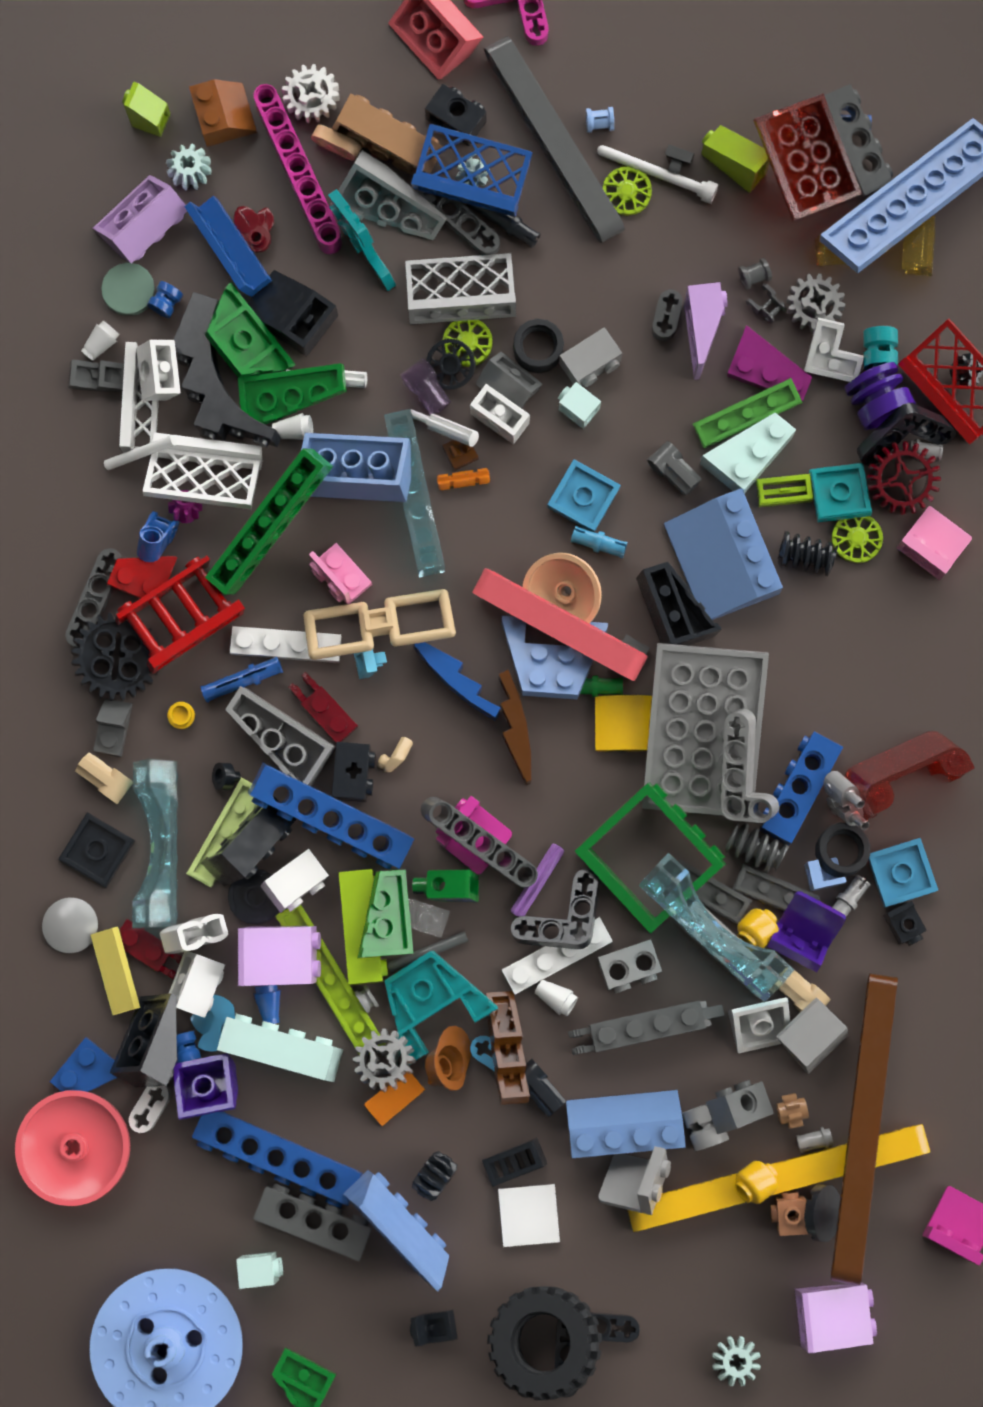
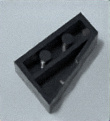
M669 562L643 569L636 577L660 643L689 646L713 638L722 630L705 612L706 608L702 603H698L690 593V588Z

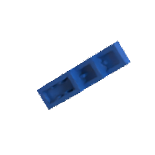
M426 642L413 644L414 649L429 669L452 692L477 711L496 721L501 708L479 696L482 685L460 674L463 669V662Z

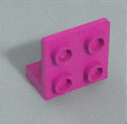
M947 1186L922 1236L969 1262L980 1266L983 1260V1254L979 1253L983 1246V1203L951 1186Z

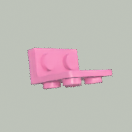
M929 506L897 546V549L938 580H941L972 540V537L933 507Z
M337 543L320 557L313 551L309 554L311 572L321 583L324 580L328 583L329 592L339 603L342 600L346 604L352 603L372 585V582Z

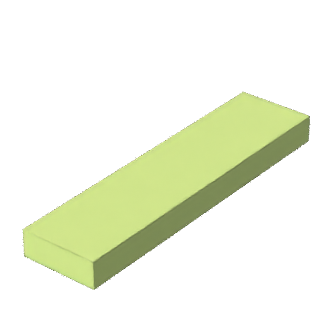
M242 777L186 873L211 888L216 878L201 862L206 857L209 858L215 855L222 847L220 843L225 838L229 839L239 828L238 825L258 807V805L251 802L253 797L248 794L252 783Z

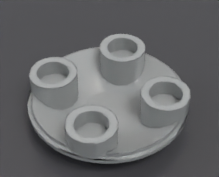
M64 898L58 900L48 908L42 922L43 935L48 944L57 951L63 953L82 951L92 944L91 934L97 933L98 919L91 905L81 899Z

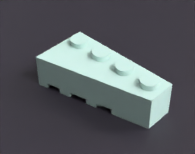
M236 1014L235 1019L226 1017L217 1050L325 1081H335L344 1049L331 1046L333 1040L316 1036L315 1041L304 1039L306 1035L304 1032L289 1029L288 1034L278 1031L279 1025L265 1021L262 1022V1026L251 1024L252 1018Z

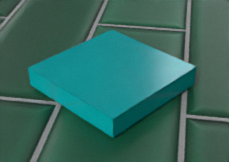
M862 463L809 470L817 523L872 515L864 465Z

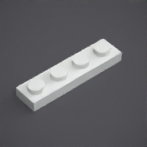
M232 626L231 655L274 658L277 656L278 659L329 663L340 662V656L317 660L310 659L305 632ZM317 633L318 647L340 645L342 636L340 634Z
M598 917L595 919L592 941L588 947L584 949H569L545 946L502 969V972L513 993L516 995L613 941L601 918ZM582 927L578 928L577 934H572L577 941L580 940L581 936H586L583 934Z

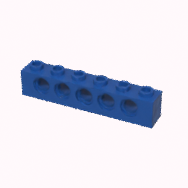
M262 763L248 791V794L253 797L251 802L265 809L270 805L278 809L277 815L289 821H292L293 817L303 821L301 826L313 833H317L319 829L328 834L326 839L340 846L344 841L353 846L351 851L365 858L367 854H370L377 858V864L389 870L392 865L400 869L414 841L412 836L265 763ZM278 787H285L288 792L287 797L282 801H276L273 798V792ZM303 799H310L312 801V808L307 813H301L298 810V804ZM329 811L336 812V822L332 825H325L323 823L324 815ZM352 824H360L362 828L360 835L349 837V827ZM377 836H385L386 844L382 849L373 848V840Z
M223 1111L202 1115L192 1135V1138L198 1140L197 1146L208 1151H212L213 1147L224 1151L222 1157L238 1163L240 1158L249 1162L248 1168L258 1173L264 1174L265 1170L275 1174V1180L286 1185H290L291 1181L301 1185L300 1191L313 1197L317 1193L327 1197L325 1202L341 1208L343 1204L347 1206L350 1204V1201L343 1194L363 1174L358 1170ZM222 1127H227L232 1132V1138L227 1144L220 1142L218 1139V1131ZM248 1138L254 1139L258 1144V1150L253 1155L247 1154L243 1148L244 1142ZM275 1149L280 1150L284 1155V1161L280 1166L272 1165L269 1160L270 1153ZM299 1161L308 1163L310 1167L308 1176L299 1177L296 1174L295 1166ZM326 1172L332 1173L336 1178V1184L331 1189H327L321 1184V1176Z

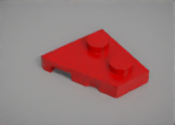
M161 556L155 562H145L140 558L117 559L106 585L141 599L169 580L178 557Z

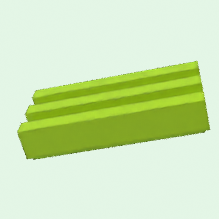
M810 474L756 479L759 507L813 502ZM798 482H805L806 485L763 490V486ZM803 492H806V493H807V495H801V496H791V497H781V498H770V499H765V498H764V496L793 494V493H803Z

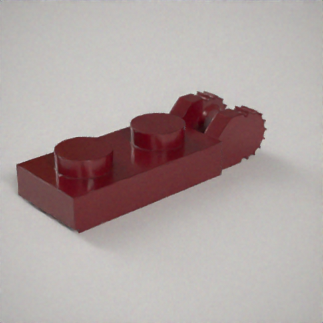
M305 671L301 675L302 680L315 692L306 698L297 685L292 683L288 688L302 702V707L335 743L342 742L358 728V725L322 686L319 687Z
M126 919L119 930L124 950L155 971H161L174 980L177 972L164 965L169 957H172L180 964L182 956L178 953H165L160 939L131 920Z

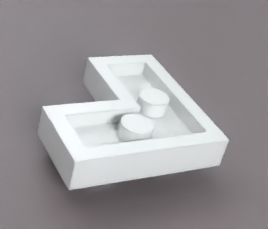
M817 318L804 367L805 372L848 382L859 376L864 356L838 350L845 326L844 323Z

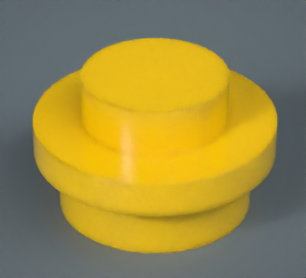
M176 702L169 708L167 718L174 728L186 729L193 724L195 712L190 704Z

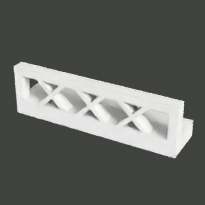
M136 342L125 343L119 443L123 453L138 448V446H135V437L143 430L150 436V443L153 440L154 433H157L159 401H152L151 406L148 401H142V395L138 392L140 378L136 350L138 345ZM139 397L141 401L137 404V398ZM146 404L151 410V417L142 424L136 415L137 411ZM151 424V429L149 431L146 427H148Z

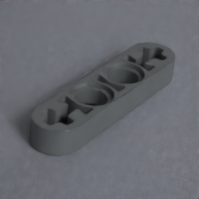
M418 191L423 198L447 217L444 223L480 255L497 254L500 247L499 236L463 203L436 196L439 202L435 206L436 199L429 194L426 197L425 192ZM450 203L455 205L457 210L453 215H445L441 210L442 207ZM468 220L476 225L475 230L470 233L464 232L461 229L462 223ZM481 230H483L481 237L484 240H493L492 248L490 246L483 248V240L478 237Z
M104 549L98 555L65 634L66 640L74 648H80L74 644L75 638L72 636L74 632L79 633L82 627L80 623H77L80 619L86 624L88 621H91L96 625L97 616H103L114 590L113 587L107 585V589L103 593H95L93 591V584L100 579L108 581L109 577L99 573V570L105 573L107 564L104 560L106 558L110 559L112 555L115 561L122 558L115 549ZM112 564L110 565L107 571L109 575L111 574V571L114 567V565ZM88 604H93L97 608V612L92 618H85L82 614L83 608ZM84 625L83 629L89 631L88 627Z

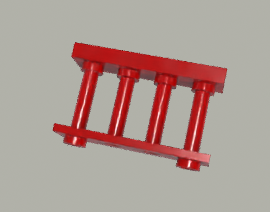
M208 555L202 559L199 557L192 559L185 565L187 569L133 604L131 601H128L117 609L116 623L120 625L128 620L150 651L147 666L153 674L244 613L245 607L240 600L231 603V601L227 602L219 589L205 578L207 572L204 569L209 567L210 563ZM193 576L197 577L218 607V613L211 618L204 616L182 585V583ZM172 590L196 622L194 624L196 628L189 633L180 629L160 601L161 597ZM149 605L173 637V643L166 648L158 645L137 615L138 612Z

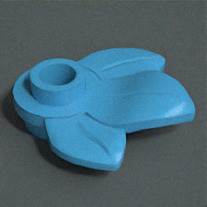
M213 995L212 1008L207 1012L205 1018L195 1014L190 1017L195 1029L203 1034L198 1047L209 1052L217 1051L226 1017L235 1019L233 1004L219 995Z

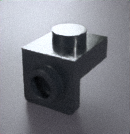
M453 1310L423 1313L410 1319V1334L414 1340L415 1347L458 1339Z

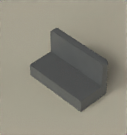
M502 352L488 361L476 381V385L481 389L487 384L521 409H523L528 399L536 394L542 386L540 381Z

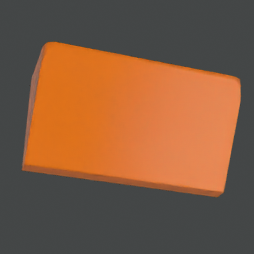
M405 1073L406 1083L399 1080L396 1090L391 1085H388L386 1092L380 1090L364 1104L381 1126L385 1125L425 1091L413 1074Z

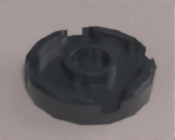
M258 869L249 879L242 878L230 885L228 903L230 910L238 919L247 924L260 925L269 922L279 913V910L261 888L263 882L271 877L272 874Z
M817 1184L811 1190V1194H813L812 1200H807L805 1205V1228L808 1234H812V1240L828 1242L836 1233L840 1196L833 1185Z

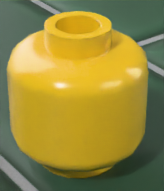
M757 908L750 910L737 925V937L751 950L766 948L773 934L779 931L776 916L767 909L764 911Z
M753 1161L736 1175L735 1189L745 1202L760 1204L778 1189L776 1180L778 1173L769 1163L765 1165L761 1161Z

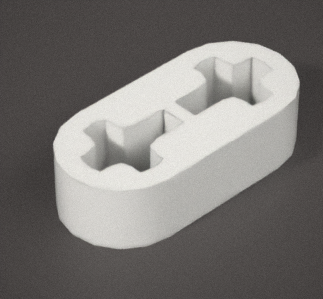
M167 1086L147 1087L129 1116V1125L135 1132L145 1133L155 1126L170 1100V1090ZM161 1088V1095L164 1097L163 1101L157 1100L153 1107L149 1105L153 1099V1096L150 1094L151 1090L157 1091ZM146 1109H149L150 1112L146 1117L149 1124L142 1125L139 1128L137 1126L138 1120L135 1119L136 1115H143Z

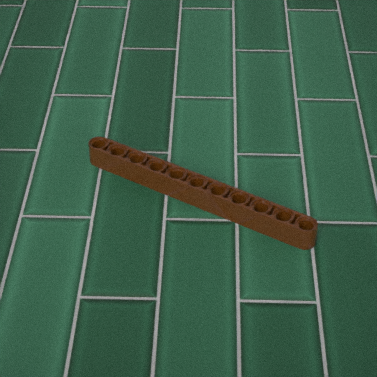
M871 973L868 976L831 1268V1281L859 1286L862 1280L897 993V977Z

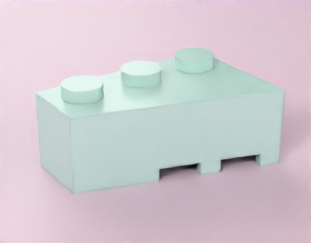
M773 413L702 455L700 465L732 491L742 488L745 494L793 438L796 429L778 414Z

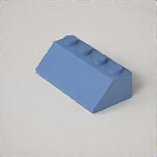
M305 433L301 450L303 448L314 449L333 465V468L311 497L407 501L411 482L410 438Z
M678 1090L566 1100L571 1158L653 1151L655 1146L665 1149L686 1148Z

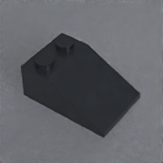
M172 993L141 996L139 999L140 1008L135 1009L110 1074L134 1087L167 1086L173 1077L174 1066L177 1061L176 996Z

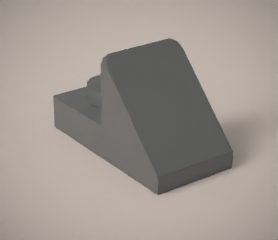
M105 698L96 718L99 726L93 749L95 753L122 757L133 707L132 703L117 700L110 701V699Z

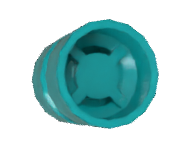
M875 326L865 329L863 331V347L867 351L863 354L864 370L889 362H895L898 367V351L895 350L898 347V329L890 326Z

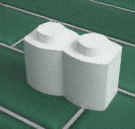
M221 914L194 918L186 923L169 926L160 933L164 951L168 954L195 950L202 945L219 942L228 935L224 916Z

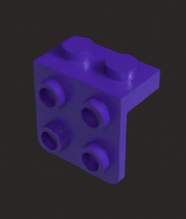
M798 891L777 923L779 931L773 934L767 947L817 973L829 946L845 923L846 916L815 898Z

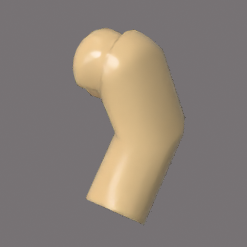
M401 737L391 757H388L386 754L381 755L377 762V767L383 769L384 772H392L405 760L413 742L409 738Z

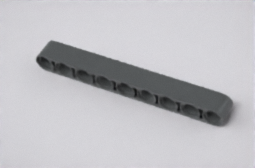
M506 36L484 48L487 61L597 240L603 243L623 232L625 226L620 215L511 39Z

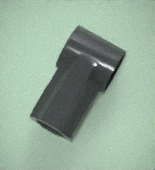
M668 441L647 459L650 467L659 476H665L684 496L689 494L702 480L683 460L680 451Z

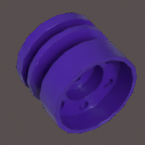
M895 362L885 363L866 370L844 388L848 396H853L850 400L852 405L865 404L857 412V416L865 430L877 428L903 404L913 403L916 405L909 388L895 389L903 380L901 374H896L899 369Z

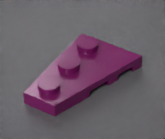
M746 325L727 376L762 390L792 378L803 402L812 377Z

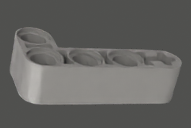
M739 709L728 715L725 719L721 812L729 820L765 823L778 813L779 802L771 794L753 792L756 719L754 714L747 709ZM738 718H740V722L745 723L744 727L741 728V725L736 723ZM735 744H738L743 747V757H739L735 754ZM733 772L741 774L743 777L742 785L734 782ZM732 799L740 802L741 812H737L732 808ZM759 802H763L769 807L767 815L760 812L758 808Z

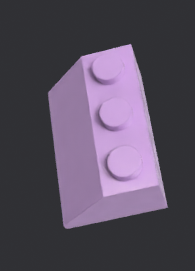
M149 175L93 227V230L119 256L133 263L141 259L146 252L145 250L153 243L160 241L172 225L179 223L187 210L184 207V202L170 185Z

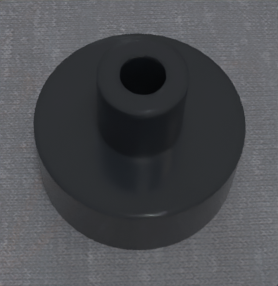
M217 763L213 768L212 782L217 790H231L234 783L239 782L241 779L240 772L235 771L231 763Z

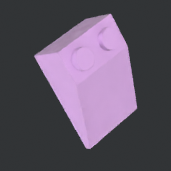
M720 282L687 287L684 310L694 380L700 379L721 316L725 315L727 294L726 291H721Z

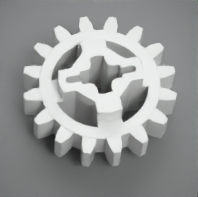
M315 64L312 65L311 70H307L306 66L302 65V72L300 73L293 69V78L286 77L287 86L282 87V92L285 95L283 96L284 105H288L289 114L295 112L297 120L305 116L306 123L310 122L311 117H315V120L320 122V115L322 114L327 118L330 117L328 109L336 110L337 107L334 101H339L340 99L337 92L339 86L338 82H334V75L329 74L326 76L325 67L317 71ZM323 85L327 87L328 95L323 90ZM294 92H295V93L297 94V96L299 97V98H298V99H299V102H298V103L295 101V99H294V97H293V96H294Z

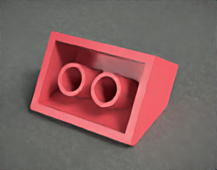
M404 0L388 23L438 80L445 77L470 57L483 39V36L450 0Z

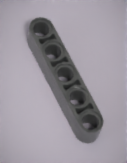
M429 797L422 803L421 814L425 820L504 877L521 887H529L536 882L538 872L533 864L452 805L437 797ZM441 805L440 815L433 818L434 808ZM462 821L461 830L455 833L454 827L456 823ZM483 836V844L476 848L475 843L477 839ZM504 851L503 860L497 863L498 854ZM525 867L524 875L518 878L517 873L519 869Z

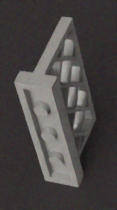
M511 253L405 261L410 324L516 317ZM495 263H506L507 268L500 275L491 269ZM468 265H476L480 268L474 276L464 271ZM442 267H450L454 270L447 279L438 273ZM411 269H424L428 273L421 280H418L411 274ZM485 273L495 279L488 287L478 281ZM459 274L468 280L461 289L452 283ZM432 277L442 282L435 290L425 285ZM501 283L509 289V293L496 294L492 290ZM473 285L483 291L479 296H470L466 292ZM446 287L456 293L451 298H443L439 295ZM420 288L429 294L426 299L413 300V295Z

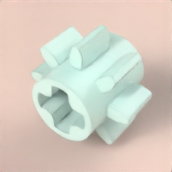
M470 158L466 163L464 162L470 174L484 167L481 160ZM458 165L457 169L459 172L455 178L456 180H462L467 177V174L462 165ZM487 171L473 178L477 187L479 184L481 186L486 185L488 181L485 177L488 174ZM470 180L465 183V184L472 185V183H471Z

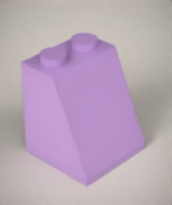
M251 926L239 928L238 986L316 983L317 977L321 976V962L317 960V949L321 947L320 932H317V926Z
M861 1283L860 1286L842 1284L795 1289L800 1343L806 1352L815 1353L873 1344V1336H877L875 1319L870 1318L869 1307L874 1306L872 1290L867 1289L866 1284Z

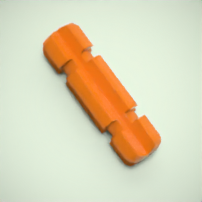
M488 468L477 469V472L468 470L454 472L450 476H448V473L437 476L439 490H447L452 486L454 488L474 486L478 482L479 485L490 482Z

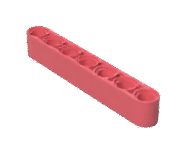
M484 568L472 592L485 601L630 680L635 681L648 658L641 651L487 568Z

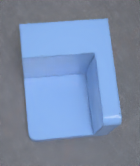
M830 858L834 863L839 865L837 858ZM819 860L804 864L810 891L846 883L845 877H834L826 873L820 867Z

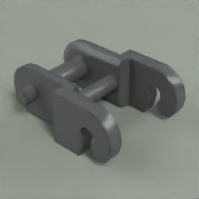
M764 283L761 288L764 291L767 290V295L770 299L763 306H758L751 299H748L746 304L752 306L751 309L757 315L761 313L766 321L773 323L775 321L773 317L780 310L785 311L786 307L783 301L780 302L775 297L777 293ZM773 303L776 307L769 313L766 308Z

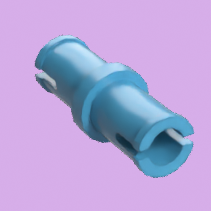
M575 526L571 537L572 543L593 548V552L596 553L602 551L619 558H623L628 544L626 541L605 536L604 532L599 531V533L579 526Z

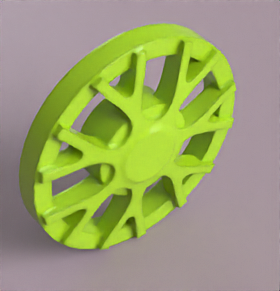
M620 167L613 170L606 177L602 187L607 196H611L610 201L616 197L621 200L615 209L619 215L631 216L643 211L649 204L652 195V186L649 178L644 172L632 167ZM628 172L636 174L634 181L627 180ZM617 174H620L623 178V181L617 183L613 178ZM644 180L647 187L638 189L636 184ZM607 186L617 187L616 192L606 193ZM637 193L646 196L643 203L636 199ZM625 202H633L634 209L626 210Z
M480 320L454 321L447 327L443 340L454 339L448 336L451 330L459 334L457 340L466 343L472 352L479 349L483 354L478 359L475 357L476 365L487 359L492 350L493 340L489 328ZM468 323L469 331L462 332L460 324ZM476 326L483 329L478 335L472 332ZM488 338L489 343L488 345L478 344V339ZM452 343L445 344L446 353H450L447 346L452 345ZM463 347L457 352L458 356H460L461 352L466 354V350ZM462 361V366L470 367V361Z
M870 516L859 517L860 521L857 518L839 520L832 532L833 548L835 549L838 545L837 554L842 559L851 563H864L873 559L880 551L883 543V533L879 524ZM854 519L856 527L851 529L846 522L847 520ZM862 520L871 523L866 530L860 527ZM838 528L847 531V536L841 537L836 535ZM877 531L878 538L869 539L868 533ZM847 542L850 548L842 552L839 545ZM867 543L876 548L872 554L864 548ZM853 549H861V558L852 557Z

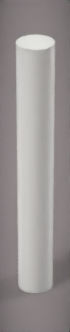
M170 435L104 461V466L107 470H111L175 446L177 444L174 435Z

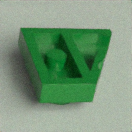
M286 1347L272 1376L278 1385L283 1388L286 1396L295 1407H320L336 1373Z

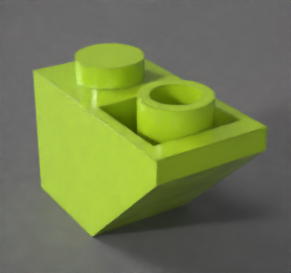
M133 82L131 89H127L123 97V105L131 126L161 137L171 114L168 104L139 83Z

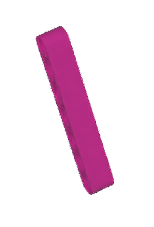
M262 84L255 89L253 95L257 112L319 248L325 254H335L342 246L340 229L276 89L269 84ZM264 98L273 99L270 103H261V100ZM276 120L283 122L277 127L271 125ZM285 143L293 144V147L290 149L281 148ZM295 166L304 167L298 173L291 171ZM305 189L314 190L312 195L306 196L302 194ZM316 212L325 213L324 217L320 219L312 217ZM326 235H334L336 237L332 242L323 241Z

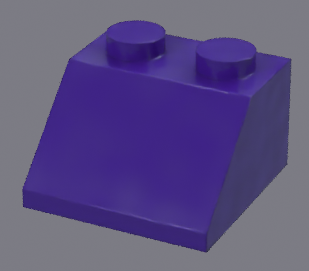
M228 1053L175 1064L173 1075L179 1120L236 1108L238 1095L235 1062Z

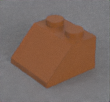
M213 79L189 86L207 147L257 133L243 83Z

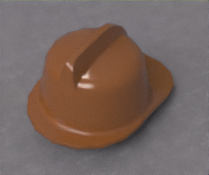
M458 1026L447 1027L442 1032L436 1049L427 1055L425 1070L430 1086H444L451 1091L459 1090L463 1086L471 1059V1042L467 1033Z

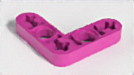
M515 0L463 1L470 8H481ZM517 0L526 40L534 46L544 44L548 39L549 29L542 0ZM533 2L538 6V10L535 13H527L524 10V6L527 3ZM536 20L538 30L541 31L540 36H536L533 33V22Z

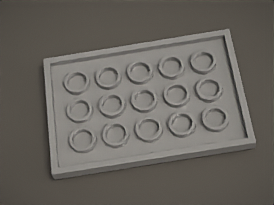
M657 643L644 786L649 782L653 786L657 783L668 794L665 799L672 806L675 803L678 804L684 812L723 815L721 812L724 723L728 715L739 709H747L754 714L756 719L753 792H755L769 658L768 652ZM740 718L736 720V723L740 724L741 728L745 726V723L740 722ZM735 744V754L739 757H743V747L738 744ZM733 772L734 782L742 785L743 777L741 774ZM648 795L642 800L643 809L661 810ZM732 799V808L737 812H741L740 802Z

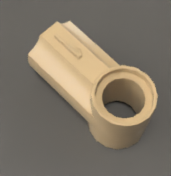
M88 753L81 759L75 772L99 788V792L116 804L120 802L134 783L117 769L110 768L91 753Z
M787 965L780 972L779 977L773 983L794 1002L793 1005L800 1012L815 998H818L825 1006L831 1000L820 988L807 982L790 965Z

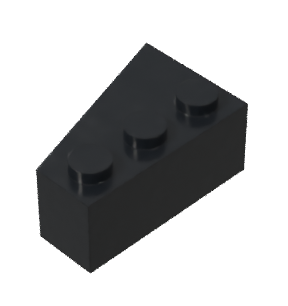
M268 805L267 809L258 806L238 825L239 828L229 839L225 838L220 843L222 847L216 854L209 858L206 857L201 864L223 886L242 878L247 880L258 870L256 864L261 859L266 860L275 851L273 845L278 840L283 841L292 832L290 826L297 819L293 817L292 821H289L277 815L278 809Z

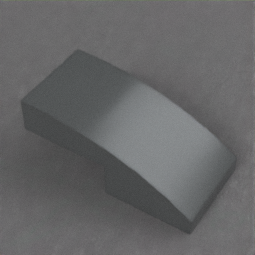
M72 359L70 362L68 388L91 391H123L124 364L102 360L99 363Z

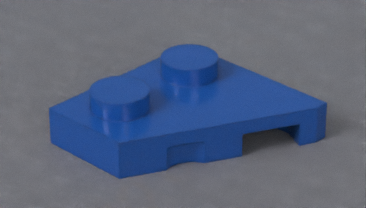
M85 1037L51 1079L50 1083L61 1092H89L118 1078L110 1074L115 1059L89 1038Z

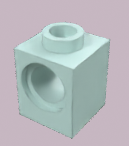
M577 382L571 388L567 386L558 397L560 400L558 410L583 429L600 410L601 401Z

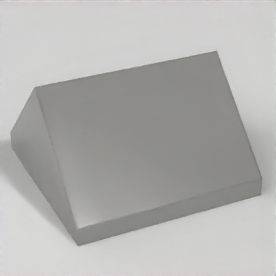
M815 998L776 1037L802 1069L809 1074L848 1037V1029L818 998Z

